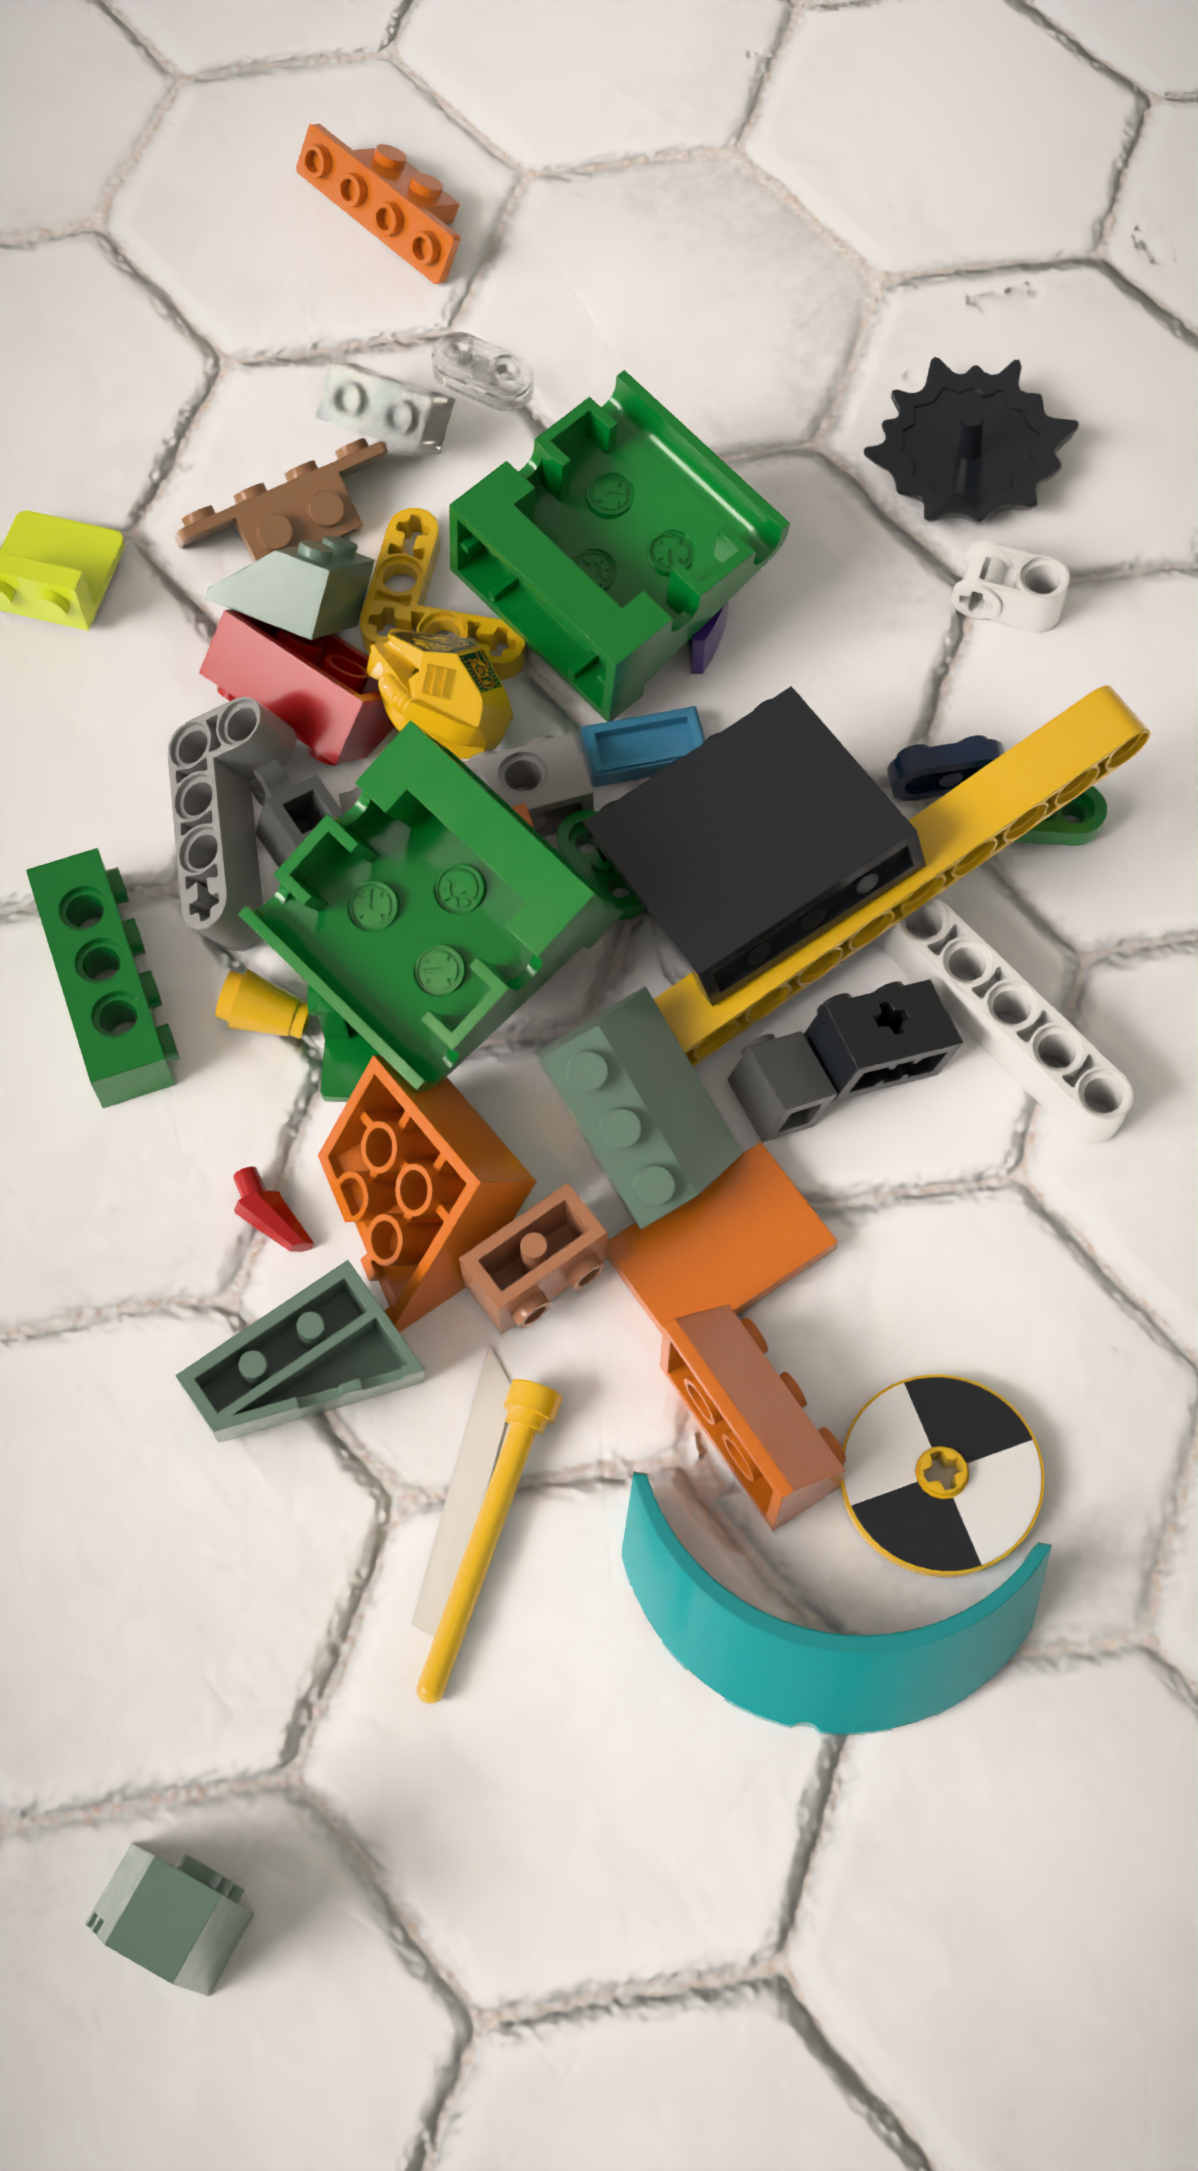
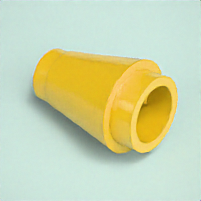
M249 969L246 970L245 974L233 970L229 971L215 1011V1018L228 1021L229 1029L287 1037L293 1036L302 1039L310 1019L307 1001L302 1000V998Z

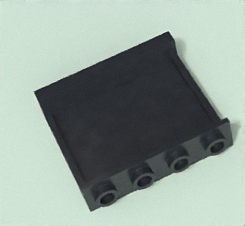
M792 686L774 698L761 702L751 713L722 732L711 735L699 747L670 766L659 769L650 779L618 800L607 803L598 813L583 822L599 857L603 862L606 860L610 862L689 967L699 990L712 1007L926 866L917 830Z

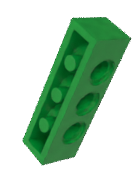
M97 847L26 869L89 1081L102 1108L176 1085L169 1062L179 1060L180 1056L169 1024L157 1026L152 1009L163 1006L152 971L140 973L135 956L145 954L146 950L135 918L123 921L119 905L130 901L119 868L115 867L107 870ZM92 918H101L100 921L93 926L86 928L80 927V925L86 920ZM105 970H118L117 973L109 979L95 980V978ZM135 1022V1025L129 1031L122 1034H111L112 1029L118 1024Z

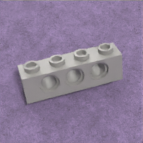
M573 733L557 737L541 736L523 746L500 752L484 751L472 756L469 760L463 761L511 807L526 803L533 827L543 837L556 834L560 823L568 815L581 810L594 811V792ZM523 785L534 787V789L524 792L514 790V788ZM358 786L351 791L338 794L341 810L344 814L359 799L362 790Z

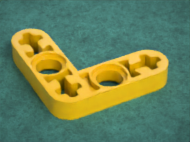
M407 508L397 512L388 523L360 616L361 638L365 650L370 654V646L372 644L389 640L387 636L378 635V632L385 629L386 624L396 626V628L390 629L388 633L400 630L413 632V628H417L416 632L434 634L438 631H450L458 637L476 638L477 643L485 650L500 680L517 675L526 663L525 641L501 619L424 606L440 551L439 525L435 516L421 508ZM413 532L423 533V535H418L413 547L414 556L408 555L405 539H410ZM398 574H406L416 580L415 585L404 592H395L385 586L388 579ZM498 644L508 645V648L503 650L501 656L491 655V651H495Z

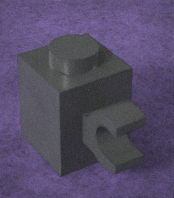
M276 759L254 769V774L258 780L250 784V789L256 800L263 807L256 835L279 868L326 814L339 817L344 813L318 775L293 786L285 770Z
M801 1031L778 1038L773 1034H766L752 1040L742 1049V1057L727 1079L762 1143L815 1126L837 1095L835 1088Z

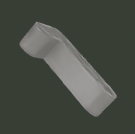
M245 696L229 701L182 724L172 735L167 753L182 917L189 928L233 951L246 949L259 937L238 914L245 906L258 908L263 905L250 782L257 779L254 769L274 759L281 766L285 765L296 747L294 728L253 698Z

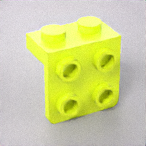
M25 510L19 512L15 516L0 549V611L89 631L125 548L122 534L117 530Z

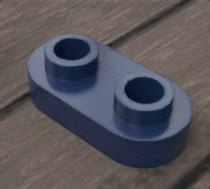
M982 735L970 736L957 743L929 747L924 744L908 746L896 755V758L887 768L893 795L905 801L944 796L1005 753V750L1000 741L988 739Z

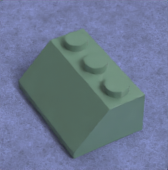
M645 986L533 1052L628 1215L640 1229L645 1228L698 1196L743 1154Z

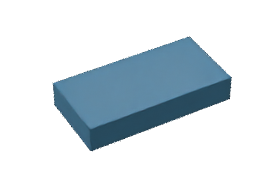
M696 706L581 727V741L593 787L651 777L656 771L669 766L676 759L690 753L705 741Z

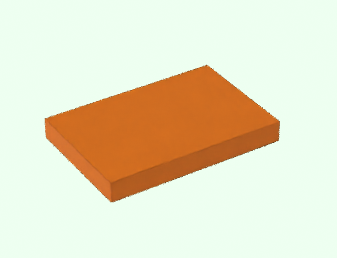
M759 1142L745 1151L695 1198L643 1229H640L634 1223L609 1239L608 1261L662 1334L663 1325L677 1317L728 1304L736 1315L834 1251L838 1241L762 1142Z

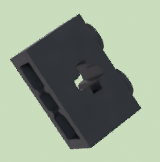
M930 979L904 985L901 981H894L879 987L873 993L852 997L849 993L835 995L824 1001L817 1008L816 1017L803 1034L837 1092L833 1102L938 1075L964 1043Z

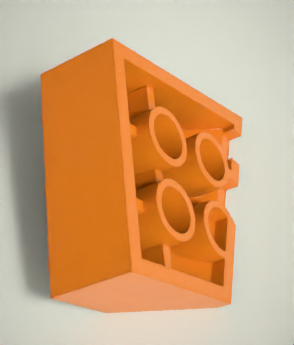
M373 1055L318 1153V1158L344 1222H355L367 1254L360 1259L369 1281H379L389 1305L384 1311L399 1333L466 1288L463 1284L459 1258L513 1221L537 1182L447 1077L428 1091H418L381 1055Z

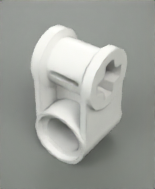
M982 540L968 546L964 555L966 570L963 579L955 584L950 596L951 603L956 610L971 618L988 619L1020 627L1029 632L1040 633L1048 631L1058 624L1062 617L1070 574L1065 564L1052 556L1038 555L1005 547L994 541ZM987 558L991 559L989 568L984 566ZM978 593L983 594L980 602L976 601Z

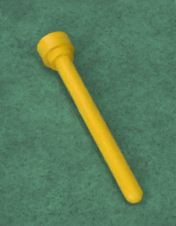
M513 1379L503 1407L508 1411L505 1422L510 1425L417 1684V1695L424 1703H437L444 1695L535 1435H543L546 1425H553L557 1417L563 1397L555 1390L539 1383L524 1379Z

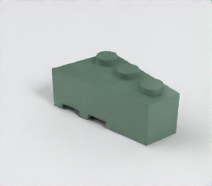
M346 1260L175 1376L217 1442L220 1443L424 1383L425 1369L350 1261Z
M131 1843L85 1925L91 1928L90 1930L93 1933L97 1934L96 1937L105 1946L170 1984L209 1996L253 1918L254 1913L238 1904L245 1891L244 1889L194 1858L183 1853L174 1867Z

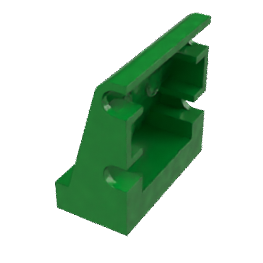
M623 370L616 376V384L612 396L602 407L589 396L534 439L533 454L521 470L517 471L506 460L449 504L450 570L503 622L517 633L606 722L613 721L643 696L644 684L773 558L788 535L790 522L629 373Z
M410 720L355 782L362 792L354 806L339 817L326 814L273 874L281 883L274 896L258 908L245 906L238 915L416 1090L424 1092L442 1082L583 947L590 950L622 915L623 911L448 747Z

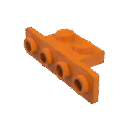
M310 124L297 162V173L432 283H445L460 243L459 234L446 224L454 222L460 203L442 190L443 185L438 179L421 173L406 161L407 156L398 148L387 144H379L376 148L352 150L321 124Z

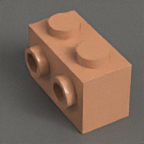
M567 1182L461 1256L459 1260L463 1284L501 1334L516 1324L520 1328H526L547 1313L552 1305L551 1299L570 1286L573 1290H579L587 1286L602 1273L605 1268L603 1262L608 1260V1232Z

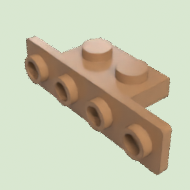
M365 438L353 441L335 451L338 460L318 468L315 460L308 461L287 471L284 474L287 482L268 491L264 482L258 483L235 494L233 498L236 505L217 513L213 506L209 505L186 515L181 519L184 527L177 531L174 539L179 549L235 525L252 562H255L275 550L298 546L300 540L317 542L323 540L324 535L346 536L361 529L363 523L343 483L342 477L380 461L388 452V448L384 440L370 446Z

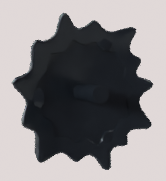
M934 357L930 361L926 383L922 390L916 393H908L898 389L892 391L891 399L898 411V417L882 422L881 426L885 434L884 442L879 445L866 447L863 453L871 462L888 471L893 476L897 493L923 503L924 519L928 523L953 517L970 520L976 525H983L1001 511L1031 510L1038 504L1036 495L1037 484L1053 478L1062 468V464L1055 453L1073 437L1079 427V422L1047 416L1044 411L1041 394L1027 393L1020 390L1019 379L1022 369L1020 360L1014 359L998 374L991 375L986 373L977 365L972 366L965 374H958L953 372L940 358Z

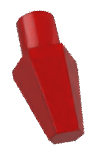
M256 1167L242 1168L233 1175V1180L241 1197L234 1208L236 1215L290 1252H304L313 1248L315 1243L285 1203L280 1192L266 1191Z

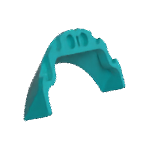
M634 1471L621 1558L628 1582L632 1586L645 1616L661 1638L664 1647L685 1670L688 1669L705 1685L724 1697L726 1702L762 1720L787 1728L806 1725L814 1728L819 1734L863 1735L891 1731L893 1728L915 1723L943 1713L977 1691L1010 1660L1033 1627L1050 1556L1051 1544L1036 1542L1025 1557L1023 1564L1001 1586L981 1601L945 1620L928 1626L890 1634L849 1635L824 1632L802 1627L765 1613L727 1590L710 1576L684 1548L672 1531L656 1501L647 1473Z

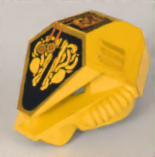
M400 630L388 633L387 637L389 640L374 643L370 646L371 651L367 673L370 677L379 681L378 686L385 710L391 722L399 731L411 720L461 759H470L480 752L493 751L500 744L514 714L507 693L480 644L471 638Z

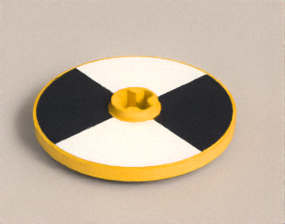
M930 1374L915 1376L894 1383L877 1393L861 1408L851 1423L842 1445L846 1461L842 1463V1466L846 1472L840 1484V1490L846 1511L859 1534L876 1552L890 1562L911 1572L947 1578L967 1576L984 1571L1001 1562L1015 1551L1026 1538L1038 1517L1043 1500L1045 1476L1042 1456L1037 1441L1024 1418L1007 1400L990 1388L972 1380L952 1375ZM938 1459L943 1468L954 1466L958 1473L950 1483L951 1489L945 1490L940 1481L928 1483L925 1476L932 1467V1460Z

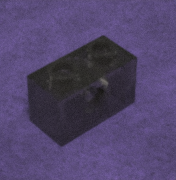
M330 362L316 418L379 441L384 440L387 444L415 454H440L455 398L356 363Z

